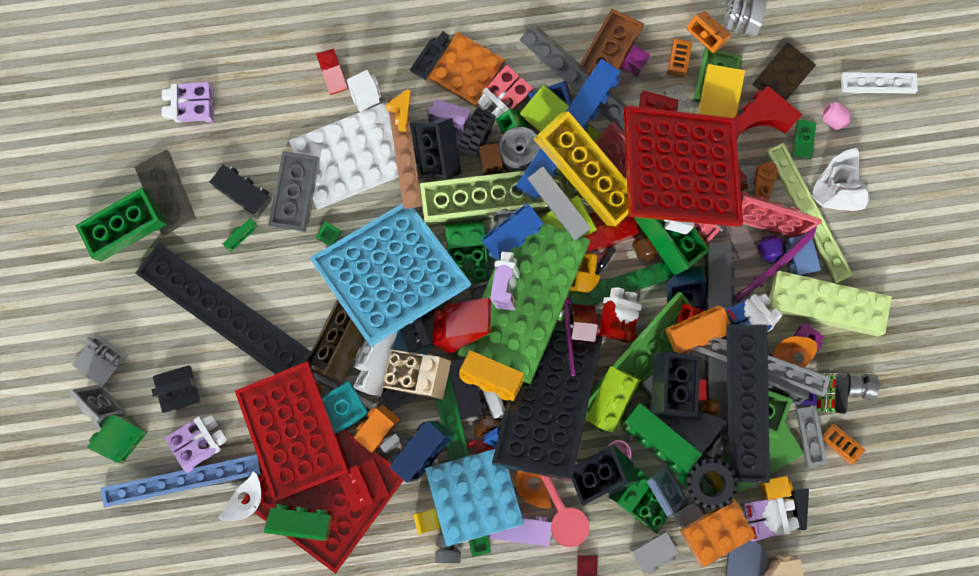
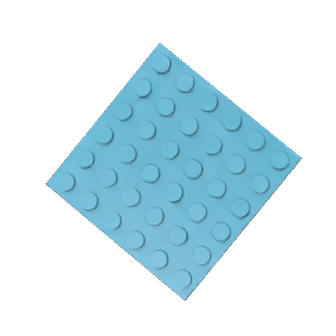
M403 203L310 257L311 262L370 347L471 286L470 281L414 208L403 209Z

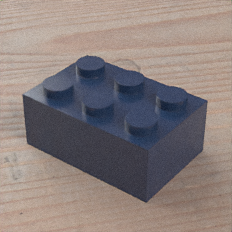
M423 421L417 428V434L414 437L411 436L405 442L404 450L401 453L398 452L391 461L393 463L390 465V468L406 483L418 481L425 473V468L430 467L454 438V435L440 422Z

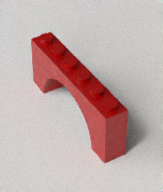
M769 86L763 91L759 89L753 96V99H755L753 103L749 101L742 109L744 113L742 115L737 114L734 117L737 140L740 134L746 130L760 126L775 128L786 134L802 116V113ZM739 167L741 185L747 179V176Z

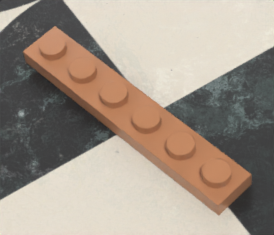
M388 98L387 103L392 101L394 98ZM389 112L403 209L422 207L409 116L407 131L401 132L398 130V125L395 124L396 112Z

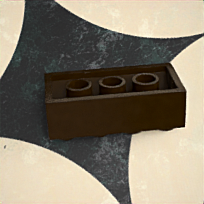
M338 299L311 350L314 354L308 362L312 370L342 383L365 338Z

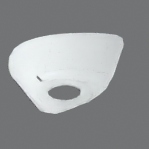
M252 472L251 476L234 492L227 507L218 516L220 520H241L249 517L256 511L261 501V488L255 472ZM242 492L250 495V501L246 505L238 502V496Z

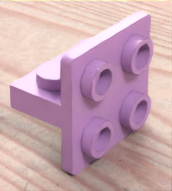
M435 99L433 107L429 108L428 119L453 118L456 142L459 145L470 110Z

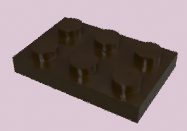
M787 42L752 85L762 91L769 86L787 101L814 69L816 64Z

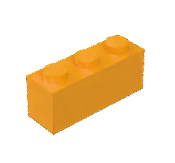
M471 350L460 368V378L465 383L477 385L483 391L493 392L504 400L514 401L523 384L524 373Z

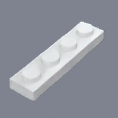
M843 72L841 74L842 93L915 94L918 91L917 73Z

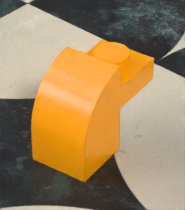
M585 254L570 291L590 292L597 286L600 275L595 274L597 255Z

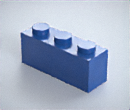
M526 203L480 240L494 258L498 260L501 258L502 252H510L513 247L521 246L526 241L525 238L530 234L534 235L540 231V226L544 223L531 206Z

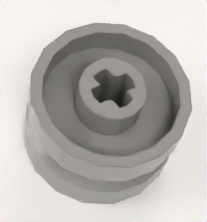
M515 127L506 131L501 137L499 151L502 165L508 172L526 171L541 149L534 140L537 134L531 129Z

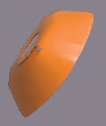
M788 337L777 345L772 357L804 368L814 358L817 352V343L807 337ZM800 352L803 354L804 360L801 364L797 365L793 362V355Z
M518 471L516 475V488L519 495L532 505L541 508H551L548 490L541 476ZM532 477H536L540 481V486L536 490H532L528 486V480Z

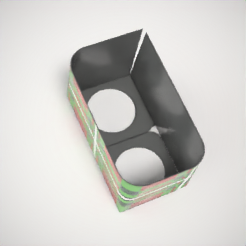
M842 373L821 374L830 377L825 396L817 395L816 411L846 414L849 377H836L847 376Z

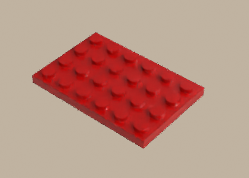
M308 361L235 390L274 502L350 473Z

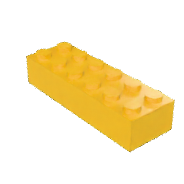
M569 111L560 113L534 138L535 142L606 225H618L628 215L627 180Z

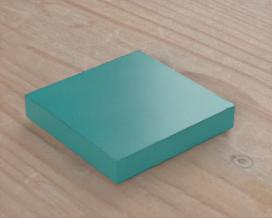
M350 381L322 396L335 434L368 415L367 409Z

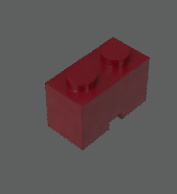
M572 304L570 314L571 338L574 340L595 341L596 334H600L601 324L598 323L599 314L596 313L595 306Z

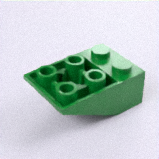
M483 220L445 224L448 254L470 283L490 280L487 250L480 240L485 236Z
M113 414L104 420L102 429L91 436L89 439L90 444L87 448L116 463H124L148 432L131 418Z
M635 468L640 481L608 498L657 534L669 516H666L649 487L647 481L650 478L641 470Z

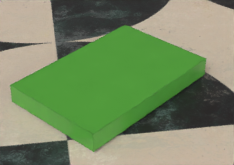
M706 47L693 101L700 102L708 64L739 69L742 56L720 50L712 53Z

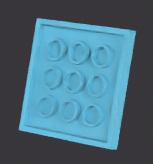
M495 449L425 468L446 547L524 525L508 468L492 465Z

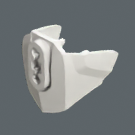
M858 148L844 151L837 157H834L817 180L812 197L822 207L858 211L865 209L869 204L870 199L867 186L859 179Z

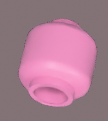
M839 102L829 103L822 112L823 122L834 130H839L842 127L846 128L851 122L850 110Z

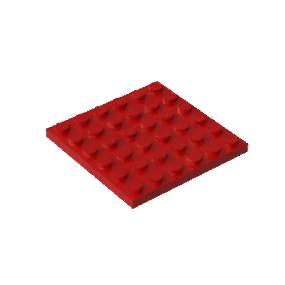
M626 105L624 108L629 217L741 227L743 225L735 118Z
M345 429L336 434L348 469L350 470L351 467L374 459L390 494L389 496L353 512L337 477L274 502L264 473H262L259 477L261 501L254 512L264 521H267L270 508H276L277 504L288 505L289 510H296V507L309 508L308 512L316 513V509L327 510L328 515H333L329 540L286 537L335 574L404 481L390 468L391 463L375 451L372 453L368 451ZM248 493L241 501L243 505L248 504L250 501Z

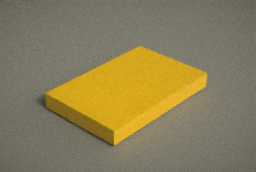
M708 64L698 114L734 118L738 111L745 71Z

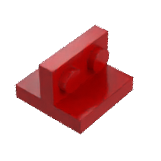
M374 459L351 467L350 473L338 477L353 512L390 495Z

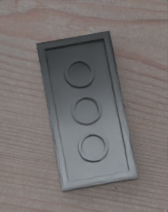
M282 151L269 226L306 232L320 157Z

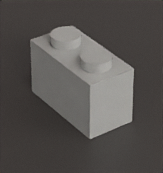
M664 531L630 550L641 572H647L648 574L658 570V565L661 563L668 564L676 559L675 555L679 554L668 533Z

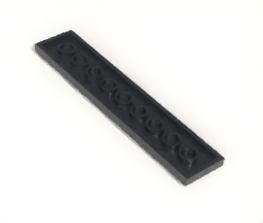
M160 243L156 245L135 273L275 374L307 362L314 354Z

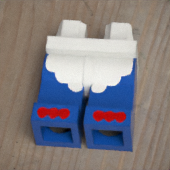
M754 294L736 306L725 309L732 324H768V332L773 329L775 323L782 317L778 309L775 308L769 312L766 308L771 303L766 294L761 296Z

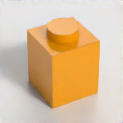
M787 476L770 478V483H760L763 500L792 496L791 491L793 487L791 480Z

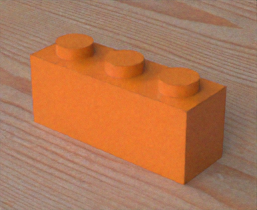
M715 306L665 330L673 350L679 354H687L692 351L693 347L698 345L704 346L715 337L721 338L726 336V325L731 323L725 308Z

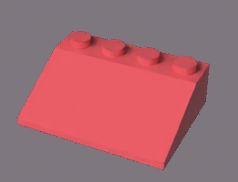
M741 191L743 224L793 238L805 234L822 222V219L802 212L799 208H789L783 206L782 203L766 201L763 197H753Z

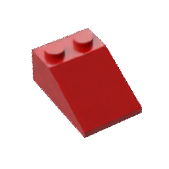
M483 298L449 304L435 311L432 345L450 354L491 332V299Z

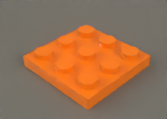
M457 32L428 78L476 107L482 97V91L496 77L505 63V59Z

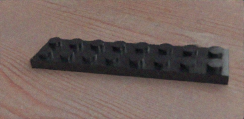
M727 324L729 465L734 470L738 482L770 483L768 324Z

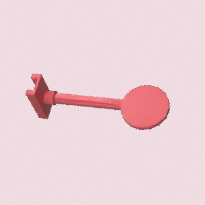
M540 475L557 509V513L551 520L552 537L564 547L580 545L589 534L588 518L582 511L576 508H565L551 477Z

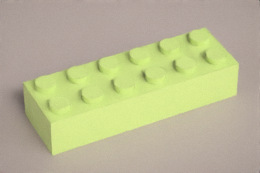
M777 271L772 276L768 296L771 303L766 308L769 312L776 308L785 316L878 337L886 333L892 296Z

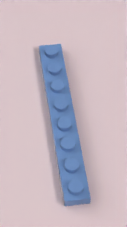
M256 454L196 467L188 474L185 470L102 487L103 507L250 477L252 472L259 475L262 474L260 462Z

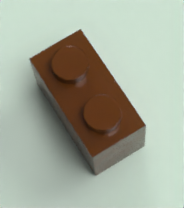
M483 143L482 146H479L478 155L482 175L501 174L502 160L498 143Z

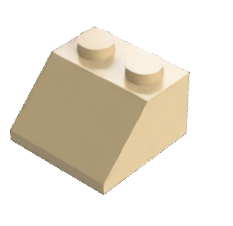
M788 554L777 555V559L769 562L765 573L762 575L804 576L801 559L794 558L793 555Z

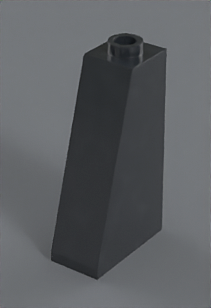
M650 400V402H649L648 405H647V408H648V410H649L650 412H651V400ZM699 410L698 417L654 414L704 456L708 454L728 427V423L724 419Z

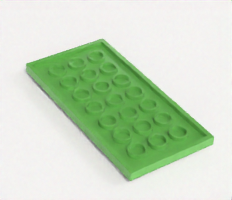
M546 223L540 226L541 229L536 234L527 236L525 238L526 241L521 246H515L510 250L511 253H514V258L517 259V267L520 271L519 278H516L517 286L513 289V297L517 303L516 311L498 309L491 301V332L460 348L458 353L459 356L466 358L471 350L524 373L523 382L531 384L590 244V239L581 236L574 241L567 231ZM496 268L493 271V274L490 278V281L487 285V288L484 292L482 299L491 298Z

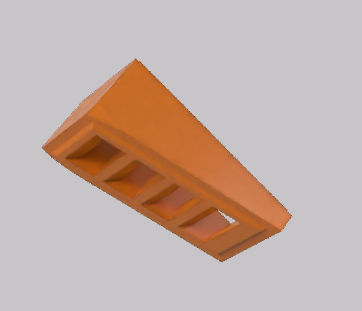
M673 39L666 74L680 77L686 76L692 42ZM677 44L687 46V49L679 48L676 46ZM676 51H679V52H684V53H686V54H685V55H682V54H677V53H675V52H676ZM675 57L681 58V59H684V61L675 60L674 58H675ZM673 63L683 65V67L673 66Z
M831 424L822 435L823 442L848 464H854L865 452V449L834 424ZM835 431L837 435L830 441L828 438ZM841 437L843 440L839 443L838 446L835 445V443ZM848 443L849 446L843 451L842 448ZM854 448L856 451L849 456L848 454Z

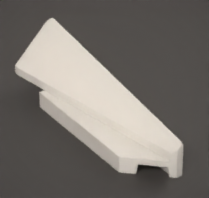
M397 331L370 347L366 340L364 341L354 365L355 368L361 370L353 385L354 389L381 397L390 349L393 350Z

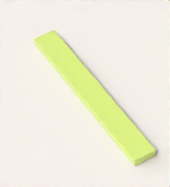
M784 142L768 149L766 154L770 162L776 164L778 177L794 207L822 219L821 224L817 225L813 242L834 283L837 284L854 276Z

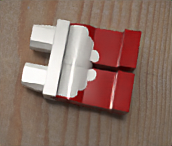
M611 288L610 297H604L603 300L605 305L602 310L599 336L623 343H633L639 335L635 334L642 305L636 303L637 293H624L622 288Z

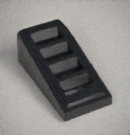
M809 488L792 490L790 499H793L795 504L793 515L798 519L799 528L797 530H807Z

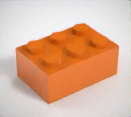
M731 501L728 505H724L723 508L714 509L679 530L699 566L702 567L709 565L756 537L736 501Z

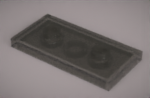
M164 150L135 166L142 187L152 193L167 225L159 229L161 235H166L196 219L168 150Z

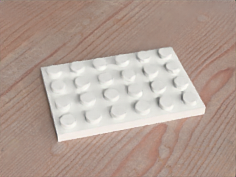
M387 102L289 140L294 153L320 157L313 193V201L317 210L399 177L389 111H386L385 107Z

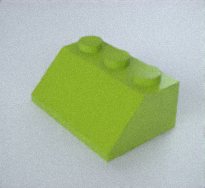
M610 366L586 420L608 432H617L642 379Z

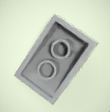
M101 385L73 389L69 392L75 403L80 407V411L84 415L89 416L94 426L100 430L103 427L102 423L108 416L113 414L124 416L127 413Z

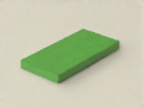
M784 423L778 439L769 436L770 475L804 455L786 423ZM729 453L719 459L729 464ZM737 482L738 491L736 490V493L743 492L756 484V482Z

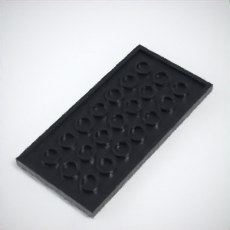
M554 327L531 384L523 382L515 400H507L492 465L572 482L603 336L596 334L595 341L574 340L571 338L575 376H571L566 328Z

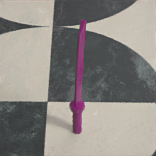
M817 226L809 230L763 274L753 278L754 281L734 295V299L739 302L756 288H762L764 282L779 271L814 237Z
M567 296L564 303V317L571 376H575L568 305H571V299Z

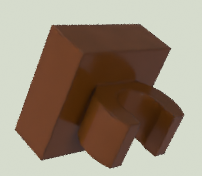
M483 414V419L479 420V424L474 430L475 437L484 438V434L495 428L500 429V422L492 420L491 415Z

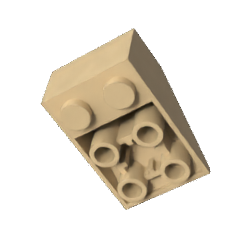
M390 349L382 387L443 400L451 361L437 356Z

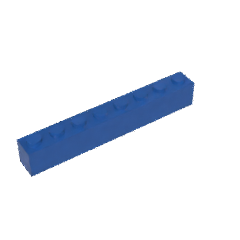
M602 59L566 110V112L569 111L585 131L589 128L587 124L590 119L594 120L600 112L598 109L600 104H605L611 94L608 92L612 87L615 89L621 80L619 78L621 71ZM542 149L539 150L516 184V189L533 201H536L538 197L541 199V196L527 178L542 167L546 169L553 180L558 174L555 172L558 167Z

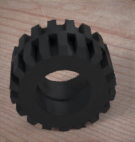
M707 457L698 460L687 474L686 485L689 495L695 503L703 508H723L724 505L731 503L732 498L736 496V490L738 491V479L734 470L729 464L718 458ZM709 471L719 473L724 480L722 490L714 495L706 494L700 487L702 475Z

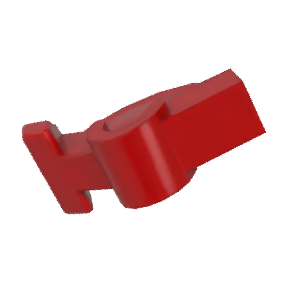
M471 440L467 444V448H474L476 454L495 449L483 440Z

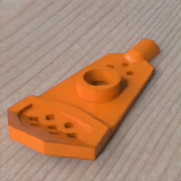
M767 161L756 167L754 197H763L766 201H769L778 175L775 163Z

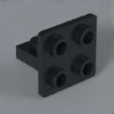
M433 309L400 329L408 352L413 353L432 345Z
M190 365L153 376L155 388L151 389L153 397L158 398L162 413L200 403L199 393Z

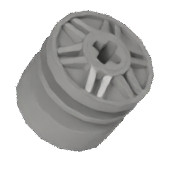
M730 0L725 14L724 28L730 30L734 23L733 31L737 32L740 26L744 25L743 34L756 37L764 18L767 0H751L750 3H748V0Z

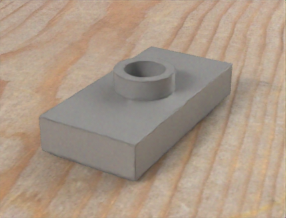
M390 434L382 441L383 444L380 448L385 453H389L402 440L398 435L394 434L392 436Z

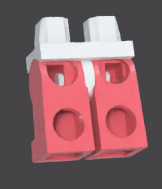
M506 65L487 88L482 91V97L478 101V106L486 110L492 105L495 108L492 114L497 118L508 109L516 110L529 98L528 93L533 92V87L523 78L519 79V75Z

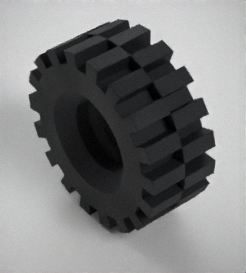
M478 107L467 123L468 125L461 137L458 151L476 159L479 155V146H482L487 141L496 116Z

